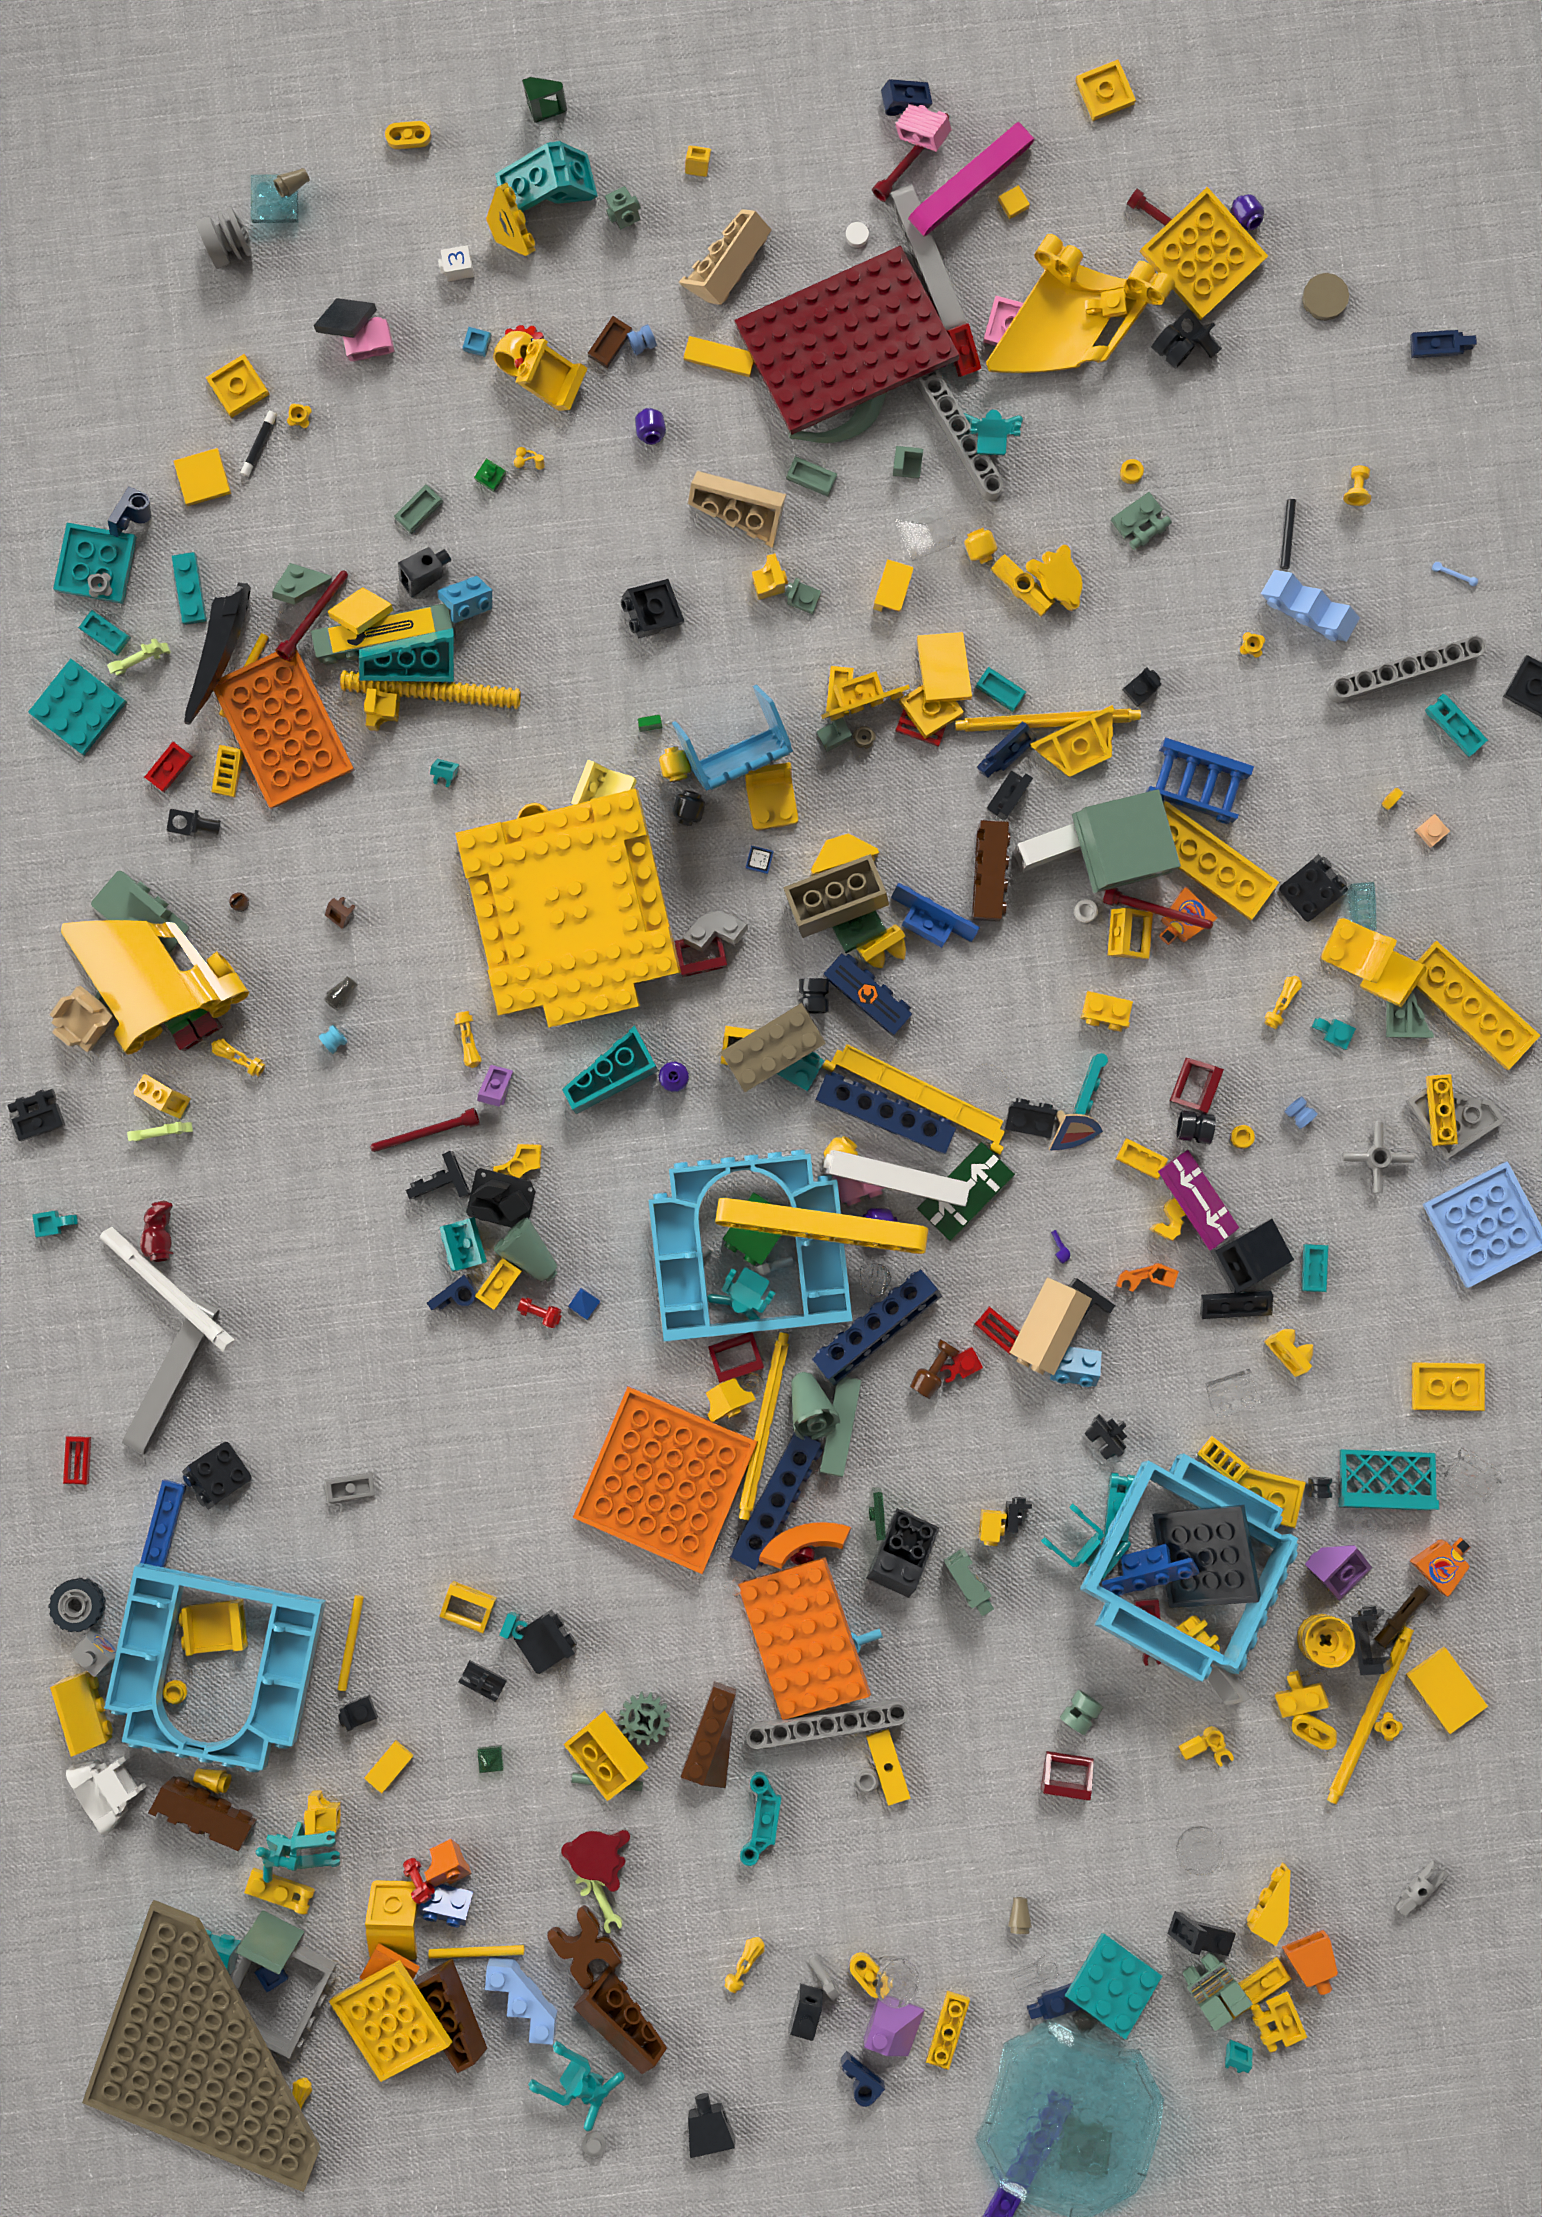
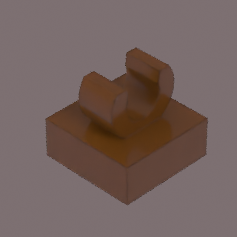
M341 897L339 900L333 898L328 903L325 916L341 929H344L349 924L350 917L355 908V905H351L349 908L345 907L343 904L346 898Z

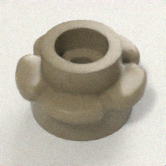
M861 726L853 733L854 744L858 748H870L876 739L875 732L867 726Z

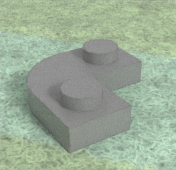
M710 912L696 920L683 936V942L702 953L716 936L736 945L748 930L747 923L729 914Z

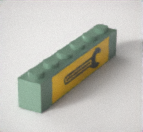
M444 603L389 614L359 635L341 624L311 630L316 658L325 665L335 664L337 660L344 658L347 660L358 659L359 649L446 629L453 628V634L456 636L454 624L451 621V610Z

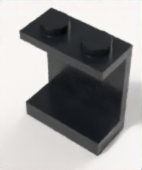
M1376 1605L1364 1606L1351 1617L1360 1676L1385 1674L1393 1667L1392 1657L1372 1658L1367 1621L1377 1620L1385 1612L1384 1609H1377Z

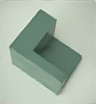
M896 446L892 476L920 478L924 449Z
M843 717L834 720L833 723L817 731V735L826 752L850 741L852 738V734Z

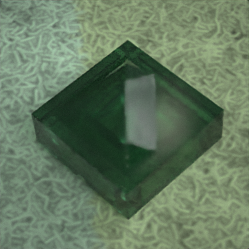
M502 1745L478 1747L479 1773L504 1770Z

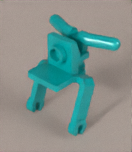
M992 409L986 414L985 418L980 420L964 413L970 424L969 433H978L977 454L1004 456L1006 454L1007 435L1020 437V428L1023 422V418L1020 415L1002 419L1000 412Z
M745 1267L734 1284L732 1280L737 1271L731 1269L722 1288V1291L729 1296L709 1294L707 1296L708 1302L728 1305L735 1312L746 1315L749 1320L760 1319L754 1310L763 1313L775 1295V1292L770 1290L765 1300L761 1299L770 1281Z
M1072 1503L1069 1508L1096 1531L1093 1537L1087 1541L1074 1559H1070L1046 1537L1041 1542L1072 1567H1079L1084 1562L1091 1567L1101 1547V1539L1104 1537L1103 1530ZM1129 1540L1122 1541L1116 1548L1101 1581L1130 1548L1131 1542Z
M297 1822L291 1839L281 1834H276L275 1836L268 1835L266 1841L269 1849L264 1847L256 1849V1855L261 1857L263 1862V1881L266 1883L272 1881L273 1867H284L288 1870L296 1871L297 1869L339 1866L340 1859L332 1860L334 1857L340 1858L338 1851L300 1855V1849L334 1846L336 1844L334 1839L336 1837L335 1832L327 1831L320 1834L305 1835L303 1822Z
M556 2041L552 2046L554 2048L553 2051L571 2060L560 2077V2082L566 2093L561 2095L534 2079H531L528 2084L529 2090L535 2094H541L562 2106L569 2105L572 2099L577 2097L581 2098L582 2102L586 2105L590 2103L591 2106L584 2123L585 2131L589 2132L593 2129L604 2098L624 2080L625 2075L623 2072H617L602 2085L604 2078L602 2075L590 2072L591 2068L587 2058Z

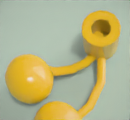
M524 447L517 448L516 455L518 457L514 459L515 467L522 468L525 462L530 459H535L537 469L541 470L545 467L543 455H537L536 452L526 450ZM526 453H533L535 455L526 459L523 458Z

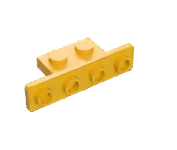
M876 671L833 686L840 708L826 712L821 717L822 719L830 717L831 721L844 717L843 712L850 710L851 714L865 710L863 705L870 703L871 707L883 704L884 698L890 697L891 701L904 696L903 692L910 689L909 684L883 692Z

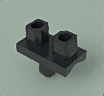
M1098 1414L1085 1431V1435L1091 1442H1094L1099 1437H1102L1106 1442L1099 1448L1101 1455L1106 1460L1115 1455L1120 1457L1124 1454V1449L1127 1447L1123 1443V1440L1127 1438V1435L1123 1432V1429L1126 1427L1124 1421L1117 1424L1111 1418L1106 1422Z
M469 1660L458 1683L496 1702L507 1679Z

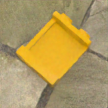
M533 340L527 347V356L518 368V376L515 382L556 410H570L588 368L581 363H571L548 347L547 340Z
M244 1599L187 1605L179 1613V1624L183 1627L184 1636L181 1638L182 1650H185L186 1656L231 1649L233 1651H242L248 1647Z

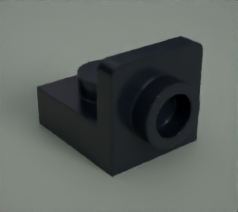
M1146 667L1122 690L1138 707L1162 685L1161 679L1154 670L1150 671Z
M1012 1497V1501H1006L1007 1517L1005 1530L1009 1533H1018V1526H1022V1513L1018 1512V1509H1032V1503L1026 1501L1024 1497Z
M370 1694L343 1705L339 1709L340 1713L338 1714L339 1722L342 1727H346L347 1732L378 1717Z

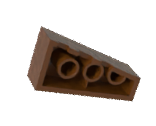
M981 820L977 827L972 920L1000 922L1002 916H1006L1007 903L1003 902V895L1007 893L1008 888L1005 870H1008L1009 856H1007V847L1010 846L1009 822Z
M173 1776L160 1788L148 1814L155 1817L157 1813L163 1814L168 1817L167 1822L174 1825L177 1823L187 1824L189 1831L195 1834L203 1835L206 1832L210 1834V1840L238 1852L244 1846L257 1821L249 1811L244 1809L238 1810L232 1807L228 1800L223 1798L217 1799L211 1796L207 1789L202 1787L196 1788L190 1785L186 1778L181 1776Z
M450 1959L422 1974L414 1983L452 2040V2043L443 2052L456 2072L459 2073L475 2065L488 2048L454 1961Z

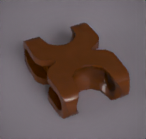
M583 1905L577 1911V1920L582 1928L579 1935L567 1936L559 1927H553L547 1932V1937L560 1958H573L570 1972L584 1990H588L593 1986L594 1976L588 1965L592 1960L597 1958L603 1959L611 1968H617L623 1964V1956L610 1937H597L600 1930V1922L589 1907Z

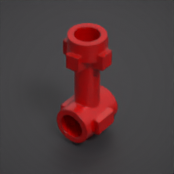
M521 1298L517 1307V1311L521 1312V1315L526 1316L527 1313H531L543 1318L542 1324L550 1328H555L559 1324L562 1317L560 1315L561 1309L549 1305L546 1310L531 1304V1298Z
M410 1858L403 1863L405 1869L403 1873L406 1877H411L416 1888L411 1892V1897L416 1904L420 1905L431 1898V1895L435 1893V1889L429 1882H423L419 1873L422 1867L420 1862L416 1858Z

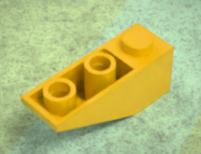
M1283 1862L1280 1867L1274 1869L1271 1875L1272 1881L1268 1888L1265 1887L1261 1891L1258 1905L1255 1909H1251L1247 1916V1926L1249 1929L1277 1946L1288 1927L1291 1870Z

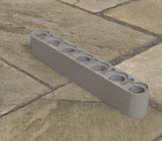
M909 185L889 193L893 211L924 290L946 331L965 324L964 314L932 233L924 237L908 220L910 214L920 205L913 186Z
M935 370L913 380L982 497L987 501L997 500L1003 489V480L990 457L977 454L978 437L976 434L969 433L970 424L939 371ZM935 386L940 391L932 393L928 388ZM948 406L951 411L948 413L943 412L940 407ZM958 425L961 426L963 430L961 432H955L952 430L951 427ZM971 445L974 447V451L967 452L963 446ZM982 464L986 467V470L978 471L975 469V466ZM988 484H994L997 486L998 489L996 491H990L987 489L986 486Z
M1472 636L1340 677L1329 687L1328 697L1335 703H1341L1473 662L1486 651V642L1482 637ZM1469 645H1473L1477 653H1472L1469 650ZM1447 651L1454 654L1455 660H1450L1447 657ZM1424 659H1430L1433 663V667H1428L1425 664ZM1402 666H1408L1411 669V674L1405 673ZM1380 673H1387L1389 681L1383 680ZM1358 679H1364L1367 683V688L1361 687ZM1336 686H1342L1345 689V695L1339 694Z
M197 1299L195 1304L215 1322L220 1310ZM187 1318L182 1324L122 1441V1444L143 1455L150 1448L207 1338Z
M890 1699L808 1713L785 1720L779 1718L756 1722L748 1727L746 1741L751 1748L762 1749L897 1726L907 1721L908 1710L902 1700ZM894 1707H901L904 1711L901 1716L894 1717L891 1715V1710ZM871 1711L880 1713L879 1719L875 1721L869 1720L867 1715ZM847 1715H854L857 1720L854 1724L848 1725L844 1722V1718ZM824 1719H830L834 1723L829 1729L823 1728L820 1724ZM807 1723L810 1729L806 1733H801L797 1730L798 1725ZM777 1727H783L787 1733L782 1737H778L774 1734V1730ZM754 1731H760L763 1734V1738L755 1741L750 1735Z

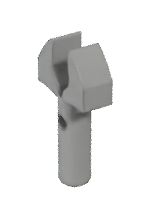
M790 1255L751 1268L750 1270L759 1275H764L794 1264V1259Z
M811 1957L809 1963L821 1979L825 1992L832 2001L841 1995L838 1985L830 1978L818 1957Z

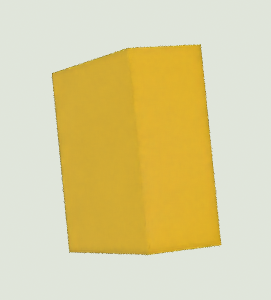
M1019 185L998 197V201L1009 219L1029 209L1030 203Z

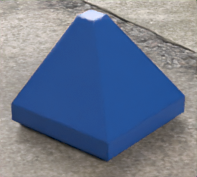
M581 1287L568 1307L588 1320L600 1303V1300Z

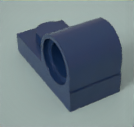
M889 79L881 89L885 114L888 116L902 114L908 108V104L917 107L923 105L927 109L933 104L928 82Z
M128 486L108 518L110 535L119 538L122 531L128 528L130 521L143 524L151 519L150 500L147 494Z
M465 1274L426 1304L431 1310L438 1308L441 1311L451 1304L449 1299L453 1298L458 1305L469 1306L477 1301L478 1298L475 1295L478 1293V1290L470 1277ZM464 1288L469 1289L472 1293L469 1301H464L460 1296Z
M846 2050L841 2057L842 2071L849 2078H856L853 2083V2092L857 2104L863 2107L870 2106L885 2090L884 2080ZM863 2087H868L871 2090L868 2094H861L859 2092Z

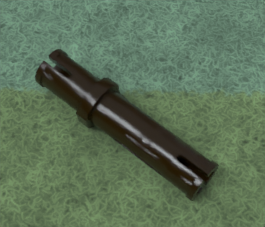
M1418 1585L1392 1618L1386 1620L1387 1624L1374 1640L1386 1649L1395 1636L1404 1631L1402 1628L1430 1596V1593L1421 1585Z

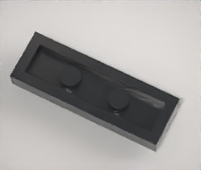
M1272 1291L1201 1295L1200 1315L1202 1319L1272 1315Z

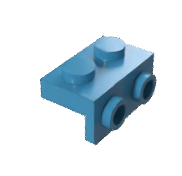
M478 576L438 590V598L451 610V621L453 623L492 609V589Z
M1068 1346L1055 1374H1050V1380L1057 1381L1060 1384H1080L1082 1387L1097 1386L1101 1375L1102 1351Z

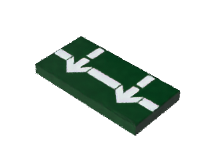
M980 1142L947 1176V1178L971 1183L966 1206H958L926 1198L916 1209L941 1234L951 1241L1015 1174L986 1145Z

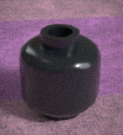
M684 790L683 793L676 796L673 815L679 818L678 823L692 826V822L701 821L705 808V801L701 798V794Z

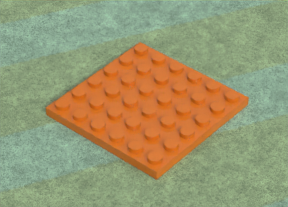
M627 1386L573 1518L703 1574L758 1441Z

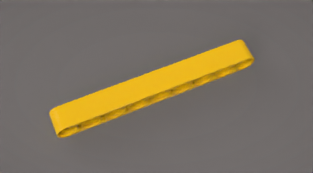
M720 1198L718 1200L715 1219L717 1225L914 1254L926 1253L929 1230L927 1227L914 1224L730 1198Z

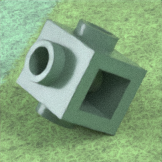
M625 186L604 196L608 209H606L607 215L611 223L616 222L620 230L641 220L638 210L641 209L636 196L632 197Z

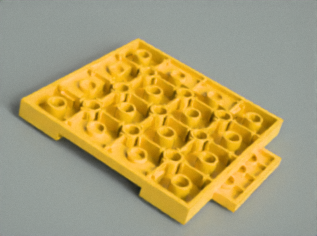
M635 788L590 799L587 802L455 833L465 877L469 881L489 966L488 975L498 1015H506L543 1006L548 1028L639 1007L636 983L681 973L638 789Z

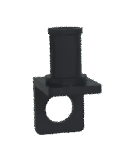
M1190 309L1186 310L1172 324L1181 332V337L1186 336L1192 343H1199L1209 355V358L1215 356L1222 349L1209 333L1215 326L1214 322L1203 326ZM1184 319H1190L1193 323V329L1190 332H1185L1182 329Z
M170 809L166 830L167 832L194 836L197 831L218 835L221 820L202 818L198 814L199 810H195L192 813ZM176 816H183L186 819L187 824L184 828L178 829L173 825V819Z

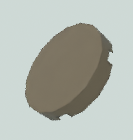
M1330 273L1318 274L1311 278L1305 286L1302 295L1305 310L1309 311L1315 319L1324 321L1335 319L1339 316L1349 300L1348 287L1343 279Z

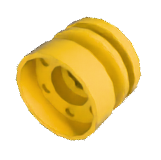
M1322 1613L1314 1614L1303 1620L1298 1628L1296 1637L1298 1648L1307 1659L1320 1666L1328 1668L1339 1667L1349 1661L1354 1653V1633L1349 1625L1339 1618ZM1321 1634L1324 1635V1636H1326V1637H1325V1640H1326L1327 1642H1326L1325 1644L1320 1643V1642H1321V1638H1320V1635H1321Z

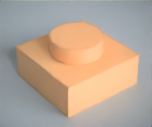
M1436 814L1432 815L1415 830L1430 848L1450 832Z

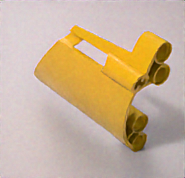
M1047 234L1034 254V258L1045 271L986 361L989 372L1036 373L1078 368L1082 363L1088 361H1095L1097 363L1107 361L1146 305H1162L1175 286V281L1166 273H1155L1154 268L1145 261H1138L1127 279L1094 271L1080 265L1083 253L1077 247L1072 245L1065 247L1060 238L1053 234ZM1124 288L1127 314L1113 317H1122L1125 320L1108 346L1093 347L1111 317L1104 318L1103 311L1087 314L1085 300L1101 299V292Z
M105 920L62 924V935L119 1022L114 1036L127 1055L139 1051L144 1046L145 1041L158 1037L163 1031L160 1024L199 1008L208 1011L213 1018H217L230 1010L231 1004H237L249 995L248 989L237 973H230L217 978L175 923L165 922L163 924H156L147 921ZM158 937L176 938L194 967L188 971H180Z

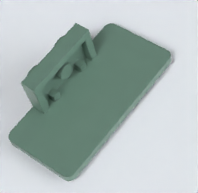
M117 871L91 902L92 907L108 920H128L130 916L139 921L163 924L165 922L175 923L184 935L189 931V926L167 908L169 904L159 896L154 898L149 893L151 889L141 881L136 883L123 871ZM158 937L169 954L179 943L176 938Z

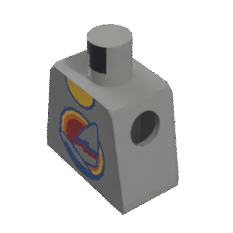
M91 1627L76 1644L70 1655L92 1676L101 1677L112 1673L117 1648L94 1627Z

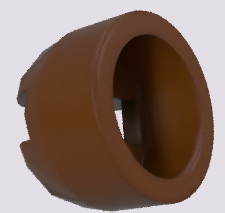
M237 892L231 895L229 904L235 911L242 912L248 908L249 899L245 894ZM242 896L243 899H241L235 905H233V903Z

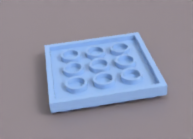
M1503 1162L1422 1204L1466 1288L1542 1251V1226L1508 1162Z

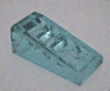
M1365 882L1349 885L1348 896L1351 921L1358 924L1360 919H1369L1370 923L1359 925L1370 930H1377L1375 883ZM1366 890V895H1357V891ZM1367 900L1368 904L1357 905V901ZM1368 909L1369 914H1358V910Z

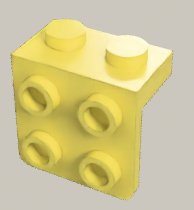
M588 760L571 804L575 805L590 801V799L634 789L637 780L632 776L609 770L596 762Z

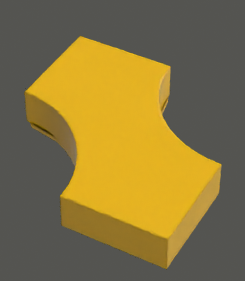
M518 1144L512 1159L503 1165L493 1166V1171L522 1178L528 1171L541 1168L542 1145Z

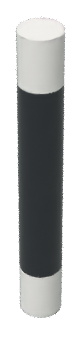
M268 412L240 472L242 475L249 477L277 417L276 413Z

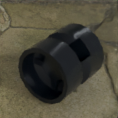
M1169 324L1157 337L1151 348L1160 356L1165 355L1166 361L1176 369L1189 356L1195 344L1186 336L1181 338V332L1172 324Z
M799 979V993L803 994V997L799 999V1004L803 1003L809 1014L829 1013V999L825 997L829 993V979Z
M1181 1110L1177 1123V1140L1191 1142L1195 1138L1197 1143L1210 1145L1215 1132V1115L1202 1113L1200 1116H1197L1195 1112Z

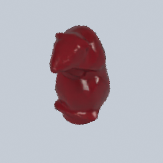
M163 1200L152 1203V1207L147 1209L144 1214L145 1225L141 1235L140 1247L143 1255L150 1258L151 1262L170 1260V1255L174 1254L170 1251L172 1245L171 1236L165 1230L170 1221V1211L173 1205Z

